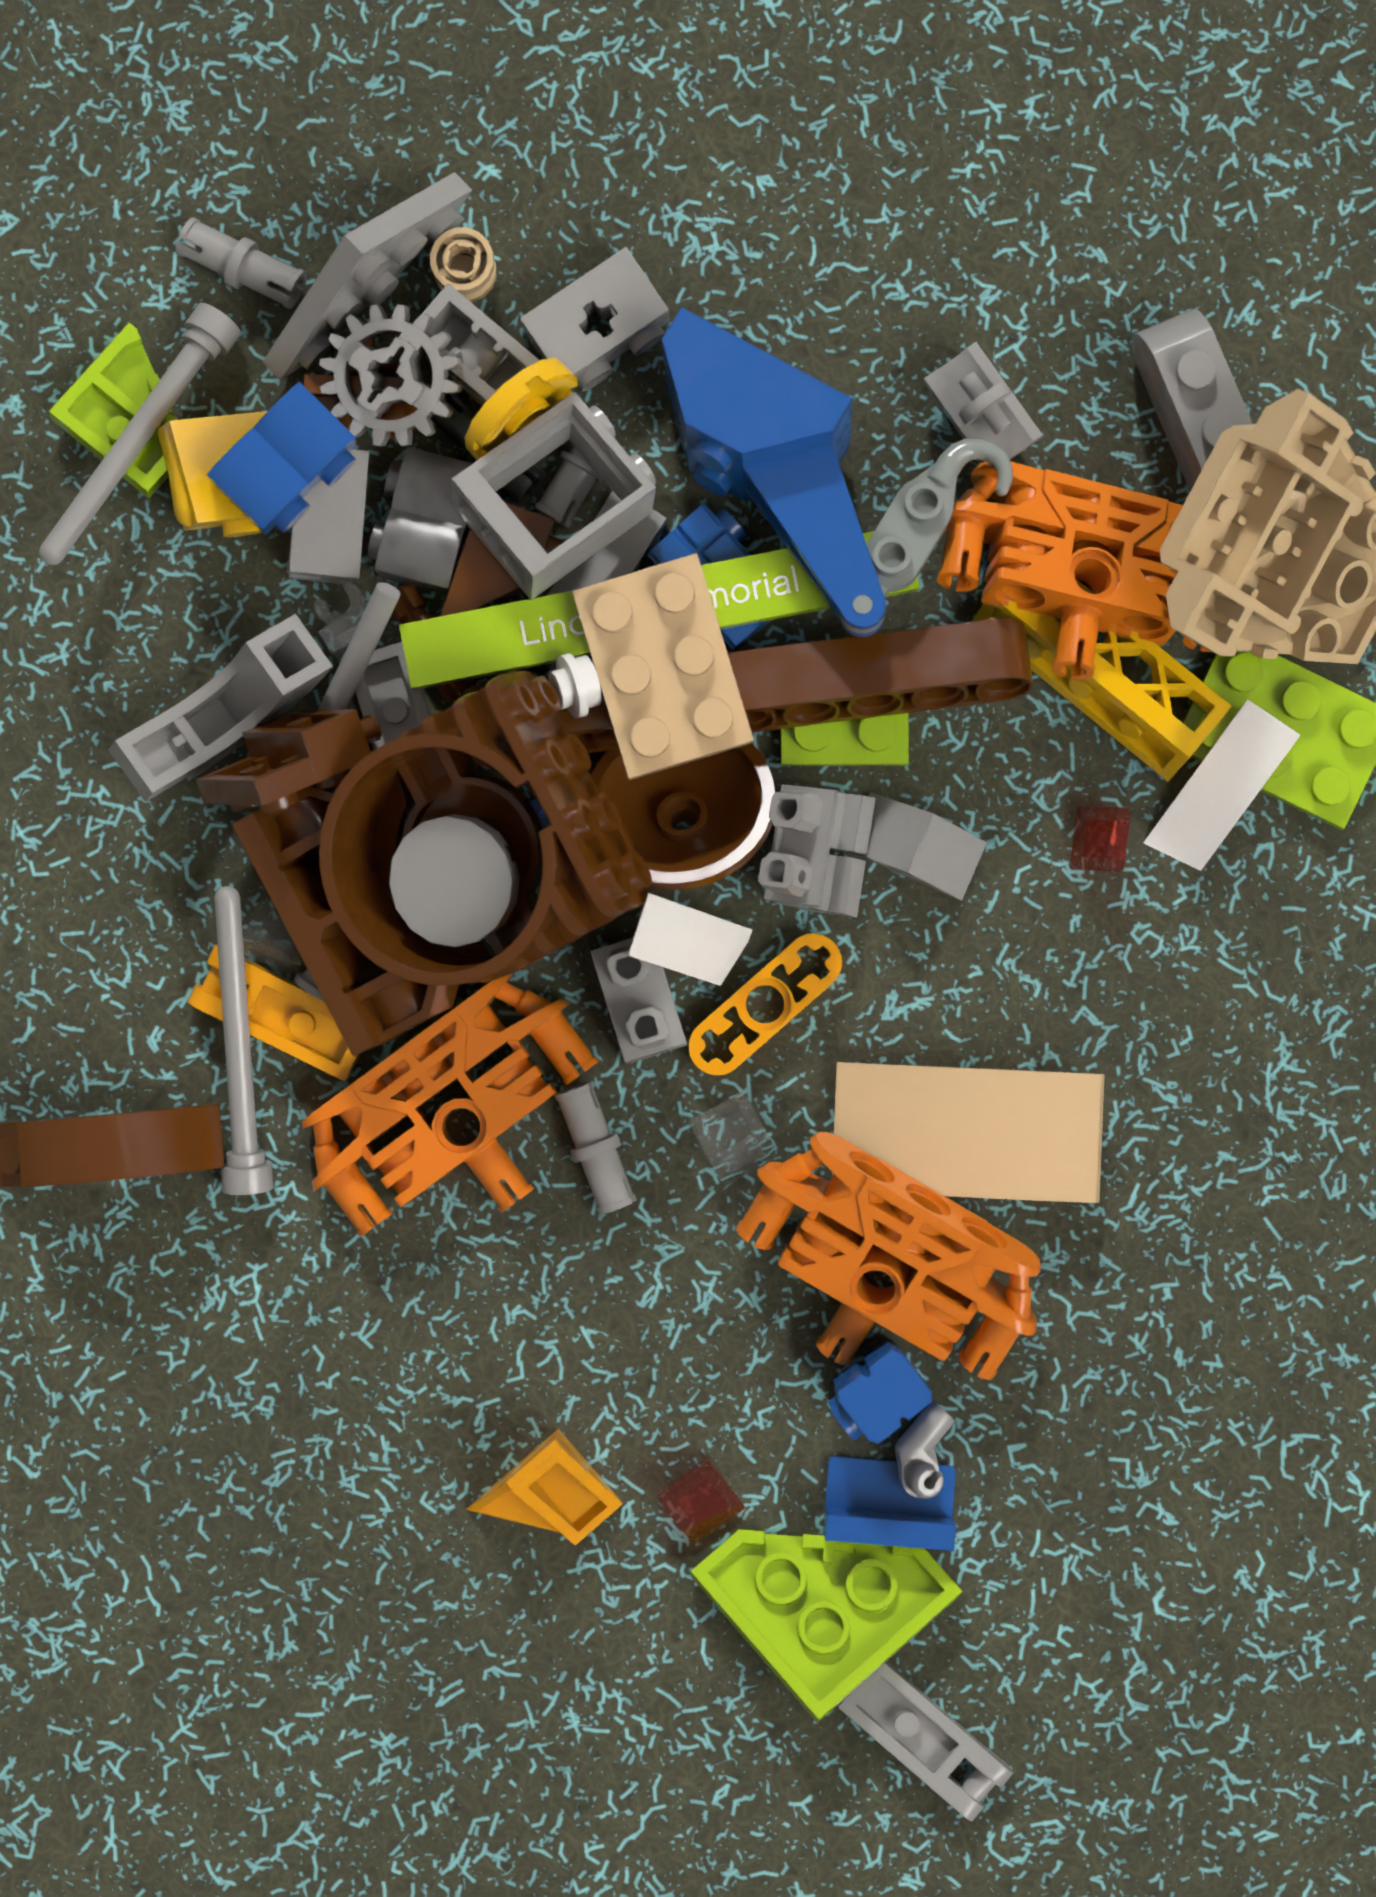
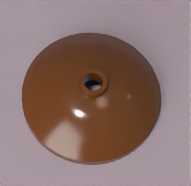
M752 743L632 780L628 778L620 749L609 750L601 757L591 773L599 793L607 794L620 814L622 824L618 829L629 850L637 852L646 863L652 878V884L649 886L651 888L684 890L708 885L725 878L741 868L755 855L766 840L772 826V821L768 818L771 796L775 793L774 782L766 760ZM682 821H690L694 823V825L688 829H675L676 826Z

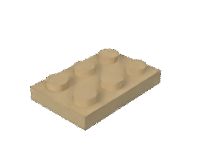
M697 553L572 591L629 780L754 743Z

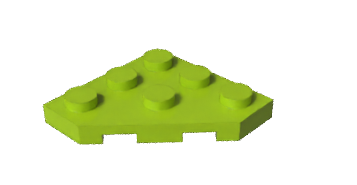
M739 1529L690 1571L691 1578L817 1723L962 1593L957 1584L925 1549L825 1541L822 1535L765 1534V1531Z

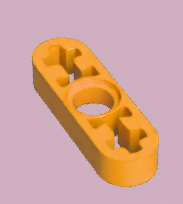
M815 933L806 934L794 940L693 1030L689 1040V1053L693 1063L701 1071L711 1075H724L735 1070L838 978L842 967V957L837 945L830 938ZM806 945L808 949L815 951L822 946L830 955L824 962V966L829 972L822 979H819L812 973L800 981L796 986L805 990L807 994L799 1002H795L789 987L780 979L772 976L771 972L781 964L784 966L786 974L790 975L802 962L797 954L801 947ZM758 986H771L782 995L784 1001L783 1011L779 1018L771 1023H759L748 1014L746 1008L747 997ZM734 1006L741 1021L748 1028L759 1033V1037L751 1044H747L744 1035L741 1033L729 1045V1050L734 1055L730 1061L724 1064L720 1059L714 1058L710 1062H706L700 1055L706 1047L701 1036L709 1029L715 1034L720 1035L731 1027L734 1023L725 1019L723 1015Z

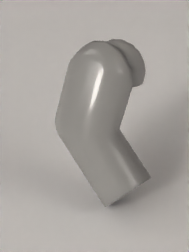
M934 1402L925 1407L895 1445L900 1483L909 1495L917 1498L928 1499L934 1497L943 1487L944 1478L943 1473L939 1471L935 1446L955 1423V1420Z

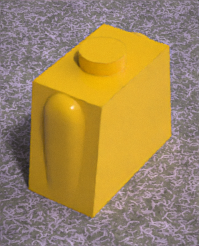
M268 411L171 420L156 430L169 474L175 517L183 525L184 531L222 527L224 537H239L261 533L209 480L207 473Z

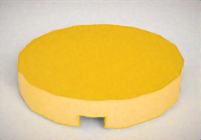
M557 358L540 360L521 370L504 383L484 403L473 418L465 435L466 449L476 460H479L573 392L570 389L578 386V378Z

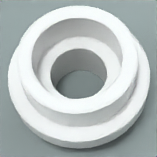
M567 653L558 656L556 670L549 672V682L559 697L561 709L567 708L576 719L587 716L589 708L599 706L602 701L600 682L595 667L587 655L574 658L573 655Z

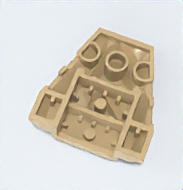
M1297 389L1265 407L1257 424L1234 425L1221 433L1160 548L1161 563L1176 575L1166 593L1171 628L1217 655L1235 656L1236 651L1251 652L1261 658L1277 659L1278 654H1288L1303 661L1358 664L1376 631V492L1369 481L1376 473L1368 459L1355 456L1347 440L1352 436L1353 431L1347 420L1312 394Z

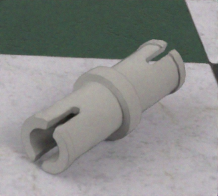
M191 217L183 226L179 238L187 240L186 244L180 241L176 243L175 252L178 256L186 257L223 275L225 284L235 289H240L244 285L281 303L285 308L292 309L296 305L304 290L296 285L297 283L302 285L306 283L307 272L305 270L297 269L259 251V244L256 241L247 237H243L239 241L202 223L195 217Z
M588 1081L558 1092L554 1097L560 1105L575 1145L570 1150L574 1163L581 1162L597 1204L598 1214L601 1215L626 1207L637 1201V1198L631 1190L616 1148L621 1146L618 1134H610L594 1091L593 1081Z

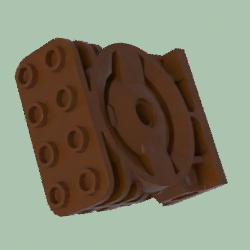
M527 671L500 674L487 682L486 687L477 692L465 694L457 699L450 708L434 712L424 718L422 724L405 731L393 741L372 751L349 771L339 785L318 789L313 784L297 791L298 801L286 808L268 813L256 811L232 824L353 1057L396 1039L452 1008L460 984L485 983L507 976L542 959L559 948L575 942L585 934L612 922L622 914L645 904L648 896L647 887L652 884L650 871L642 857L637 852L629 850L618 829L622 824L620 814L610 797L603 792L599 793L588 772L591 768L588 752L582 742L575 735H569L558 714V711L561 709L559 697L545 677L539 676L536 678ZM464 752L472 755L475 765L487 766L498 770L513 786L498 778L474 775ZM524 785L533 794L544 810L549 827L542 829L537 814L527 801L528 798L515 787ZM408 789H409V791H410V793H411V795H412V797H413V799H414V801H415L416 804H415L414 807L412 808V810H411V812H410V814H409V816H408V818H407V820H406L405 826H404V821H405L407 812H408L409 807H410V805H411V803H412L411 798H410V795H409V792H408ZM452 814L478 818L499 831L508 844L505 847L511 855L512 862L516 861L520 876L517 903L506 923L493 934L488 935L486 939L484 938L481 941L458 947L431 943L412 931L396 910L389 885L392 858L403 837L422 822ZM541 879H542L541 888H540V893H539V897H538V895L536 894L535 890L537 889V887H538V885H539V883H540V881H541Z

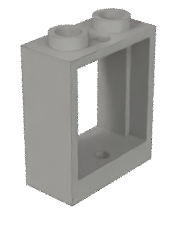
M576 392L570 394L451 479L452 507L530 600H533L649 516L653 510L656 479L652 470L638 454H627L616 441L615 430L608 417L597 406L593 405L588 408ZM570 440L621 501L547 554L496 491Z

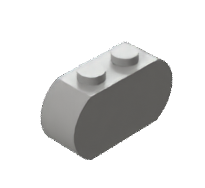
M1197 309L1184 312L1139 331L1132 336V349L1136 366L1190 491L1221 433L1234 425L1253 424L1215 333L1207 319Z

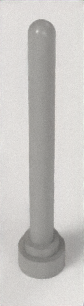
M201 302L184 324L187 332L182 337L185 346L40 546L39 554L45 563L56 565L62 562L205 361H214L218 354L226 355L241 335L239 327L223 312Z
M224 886L217 890L214 902L232 1150L226 1152L227 1163H224L225 1168H221L222 1192L225 1194L251 1195L272 1190L273 1173L272 1162L265 1160V1151L258 1148L240 894L235 888Z

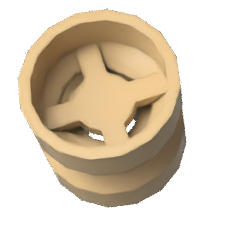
M459 227L443 232L434 242L430 252V267L439 290L442 291L449 283L471 303L484 298L492 289L496 280V262L488 240L478 231L468 227Z

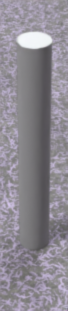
M383 582L377 583L318 710H347L401 595L394 586Z

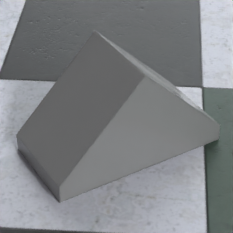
M870 792L869 797H874L876 800L867 855L852 854L962 901L987 842L934 813Z

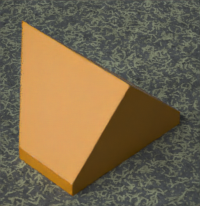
M558 1429L466 1510L559 1532L576 1546L622 1506L623 1503Z

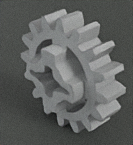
M397 304L393 311L392 319H388L381 305H371L369 323L365 324L358 316L351 314L346 317V321L352 333L348 337L336 334L329 336L328 340L339 351L336 359H320L319 366L334 372V381L320 386L322 394L338 395L340 402L334 406L331 413L337 419L351 415L354 419L349 431L355 437H360L368 428L373 429V445L385 446L391 432H395L400 446L412 445L413 428L416 427L425 436H432L436 433V430L430 418L434 414L451 417L454 413L443 399L446 393L462 392V385L448 380V371L461 366L462 361L458 357L444 356L442 349L450 343L452 337L446 332L431 336L429 331L434 318L430 315L423 313L412 324L409 323L410 311L408 306ZM383 332H402L399 338L395 337L390 347L376 350L365 344L368 339ZM425 351L432 366V386L423 380L419 361ZM399 361L401 364L398 367L397 373L404 379L401 388L388 386L383 390L385 377L378 372L380 366L383 363L395 365ZM351 366L358 370L362 386V392L357 399L350 381ZM405 401L418 408L411 415L398 420L381 419L383 414H387L392 404Z

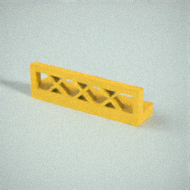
M1075 579L1076 582H1077V584H1078V586H1079L1081 589H1083L1084 591H1086V592H1088V593H1090V594H1094L1090 589H1088L1085 585H1083L1079 580ZM1009 601L1008 606L1002 605L1001 607L983 603L972 620L1010 618L1023 622L1026 629L1031 670L1167 782L1192 756L1232 707V705L1156 643L1140 639L1138 632L1131 631L1130 636L1127 638L1118 637L1115 632L1111 631L1107 634L1102 633L1103 643H1096L1093 676L1084 680L1070 679L1072 665H1067L1064 678L1058 676L1052 670L1060 622L1054 617L1018 609L1017 602ZM1138 656L1151 668L1153 684H1134L1123 675L1120 657ZM1170 697H1188L1209 714L1193 732L1172 714Z

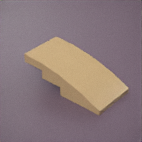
M837 1062L834 1135L847 1140L872 1156L882 1159L943 1196L1099 1203L1105 1074Z

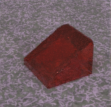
M1077 808L1070 859L1071 869L1112 875L1124 870L1131 812H1128L1129 808Z
M709 1455L657 1492V1499L693 1545L746 1508Z

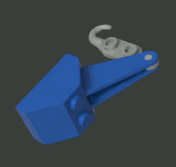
M682 307L662 338L666 390L688 469L693 473L694 480L704 489L718 496H726L727 492L743 501L752 499L830 606L842 627L854 636L867 637L876 633L882 627L885 619V596L891 591H899L910 586L919 575L951 521L957 477L966 463L977 459L989 462L994 466L998 474L996 493L999 496H1005L1010 489L1013 481V467L1006 452L996 443L988 440L965 438L951 444L939 456L934 465L901 487L866 544L840 468V463L850 448L852 398Z

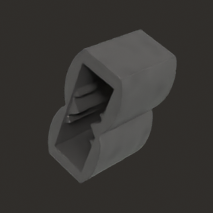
M407 447L402 462L392 461L384 489V497L393 499L386 523L376 521L368 546V558L376 560L374 570L379 577L448 595L470 530L467 523L451 505V479L473 463L412 447Z

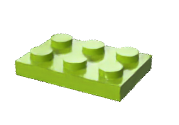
M1236 651L1235 656L1215 654L1202 682L1232 705V707L1191 757L1200 762L1204 760L1248 699L1300 734V737L1260 791L1339 830L1345 829L1376 765V703L1279 655L1277 659H1266L1258 657L1251 652ZM1192 701L1182 723L1194 732L1209 713Z

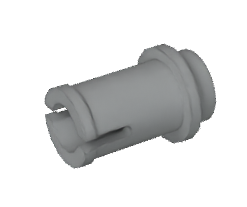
M574 444L569 452L561 451L559 457L563 459V462L540 501L534 506L535 510L544 513L543 515L555 519L556 523L567 529L570 528L571 521L595 481L603 482L602 477Z

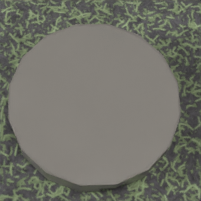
M452 814L422 822L403 837L392 858L389 885L396 910L412 931L431 943L458 947L483 940L506 923L517 903L520 876L516 861L512 862L511 855L505 847L508 844L499 831L478 818Z

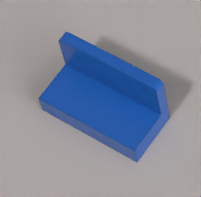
M845 1456L830 1457L828 1461L823 1523L825 1541L954 1551L956 1524L952 1518L956 1475L954 1467L938 1464L939 1471L943 1473V1487L937 1495L926 1499L913 1497L906 1492L900 1483L897 1462L894 1460Z

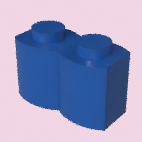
M298 382L270 408L249 432L225 453L207 473V476L264 535H267L275 526L285 533L309 509L310 504L304 499L309 491L321 480L329 487L332 486L355 463L356 458L350 451L357 444L356 437Z

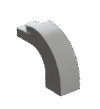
M294 614L245 642L232 661L204 686L172 708L118 738L108 750L143 800L147 802L185 778L188 781L192 780L245 743L242 732L283 716L324 678L333 665L298 616Z

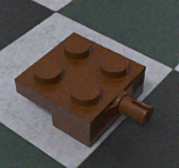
M295 710L242 732L250 757L195 780L204 804H226L230 806L232 812L246 810L255 806H259L261 813L277 811L298 801L296 792L314 784L318 789H325L339 785L351 770L350 768H353L359 761L371 753L368 744L381 740V727L372 715L359 719L357 710Z

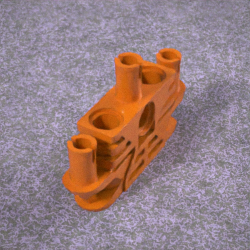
M986 461L975 467L970 477L974 486L972 489H967L960 499L954 502L952 518L945 530L946 535L941 567L937 576L939 585L949 589L952 584V577L958 576L955 591L965 592L976 589L979 583L978 573L983 543L990 544L987 559L990 564L986 568L984 578L987 584L983 589L981 602L1001 607L1002 605L1008 606L1009 601L1017 602L1018 609L1051 616L1059 621L1060 627L1052 670L1063 678L1066 675L1067 665H1072L1070 679L1084 680L1093 676L1098 632L1107 634L1111 631L1115 632L1118 637L1127 638L1130 636L1131 631L1138 632L1140 639L1152 641L1158 646L1166 644L1176 632L1170 626L1166 593L1176 575L1161 563L1160 548L1183 505L1128 489L1011 462L1013 481L1010 489L1005 496H999L996 493L998 474L994 466ZM991 498L999 503L987 502V500ZM1075 579L1086 582L1092 588L1094 594L1081 589ZM1183 635L1182 641L1184 645L1194 649L1197 643ZM1200 646V651L1211 652L1205 649L1204 647Z
M513 973L492 980L311 1113L301 1124L302 1129L313 1126L315 1138L313 1151L318 1174L312 1181L313 1193L321 1187H325L358 1231L356 1233L359 1237H362L376 1227L361 1204L364 1205L377 1225L393 1214V1211L390 1208L388 1209L356 1165V1162L362 1157L372 1170L379 1168L383 1173L384 1177L380 1181L386 1189L391 1186L398 1194L394 1200L400 1208L463 1162L469 1166L497 1204L500 1213L516 1202L502 1183V1179L506 1181L519 1200L530 1193L534 1187L521 1174L497 1141V1137L558 1092L552 1083L547 1085L541 1077L545 1073L538 1064L533 1066L528 1059L531 1054L521 1042L528 1035L533 1037L561 1075L566 1086L581 1075L567 1057L566 1053L568 1051L571 1052L584 1072L599 1062L598 1058L593 1056L563 1015L562 1010L570 1004L568 1001L561 998L552 1002L530 990L523 991L509 984L508 982L512 978ZM497 998L514 1007L517 1013L526 1018L505 1028L489 1005ZM508 1043L514 1052L477 1080H474L468 1071ZM458 1080L470 1097L456 1098L444 1103L435 1113L431 1123L420 1107ZM457 1108L471 1110L479 1119V1135L470 1144L455 1142L446 1131L448 1115ZM337 1115L341 1116L356 1137L341 1153L338 1143L334 1141L331 1118ZM409 1116L415 1125L377 1153L371 1143Z
M818 1132L810 1137L812 1149L806 1153H798L783 1163L769 1162L757 1170V1175L764 1184L744 1218L737 1224L736 1231L748 1243L760 1222H764L765 1225L761 1229L760 1236L755 1242L754 1247L770 1250L774 1246L776 1237L795 1206L797 1205L806 1211L805 1216L801 1218L796 1226L794 1234L787 1241L778 1265L841 1302L840 1307L824 1333L816 1341L817 1348L827 1358L830 1357L839 1340L844 1338L834 1362L841 1365H850L859 1347L876 1322L939 1360L946 1361L952 1351L953 1344L957 1343L963 1334L965 1324L970 1323L978 1310L986 1316L965 1349L960 1352L958 1359L962 1366L972 1373L978 1361L986 1352L981 1359L980 1364L982 1367L977 1376L982 1379L992 1380L1020 1334L1034 1336L1036 1333L1037 1320L1031 1310L1032 1289L1029 1286V1277L1040 1273V1259L1025 1244L989 1224L987 1220L882 1159L874 1157L847 1140L828 1132ZM824 1164L834 1174L830 1181L812 1174L813 1170ZM996 1269L1010 1273V1283L1007 1287L992 1277ZM869 1271L884 1272L891 1277L894 1285L887 1288H879L867 1281L864 1273Z

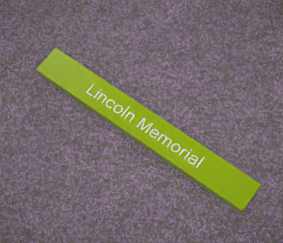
M874 531L863 533L866 544ZM787 548L701 565L720 630L830 608ZM918 576L910 586L899 591H891L885 597L919 591ZM572 591L399 625L412 690L555 663L558 656L567 653L573 655L574 658L584 655L591 656Z

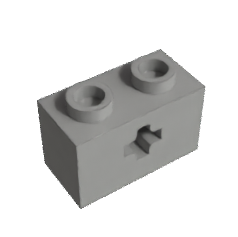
M625 247L522 316L520 321L524 333L543 360L557 358L562 361L578 378V386L584 392L605 380L613 372V368L609 363L629 349L634 356H639L657 345L665 335L662 327L670 322V313L668 307L628 248ZM592 314H596L601 320L613 316L609 321L611 334L604 338L597 331H592L585 335L589 330L587 318Z
M449 283L423 312L434 318L429 331L431 336L446 332L452 337L450 343L442 349L444 356L461 358L462 365L448 371V378L462 385V390L481 406L513 376L540 361ZM425 351L423 357L430 362V359Z

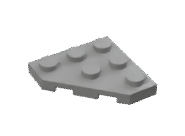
M454 172L344 235L263 360L265 366L279 380L301 367H304L307 371H312L318 367L320 359L327 358L334 349V346L328 340L331 334L339 335L348 326L346 317L351 314L358 316L368 305H380L399 284V280L396 277L432 242H435L443 232L459 227L463 216L458 211L472 192V189Z

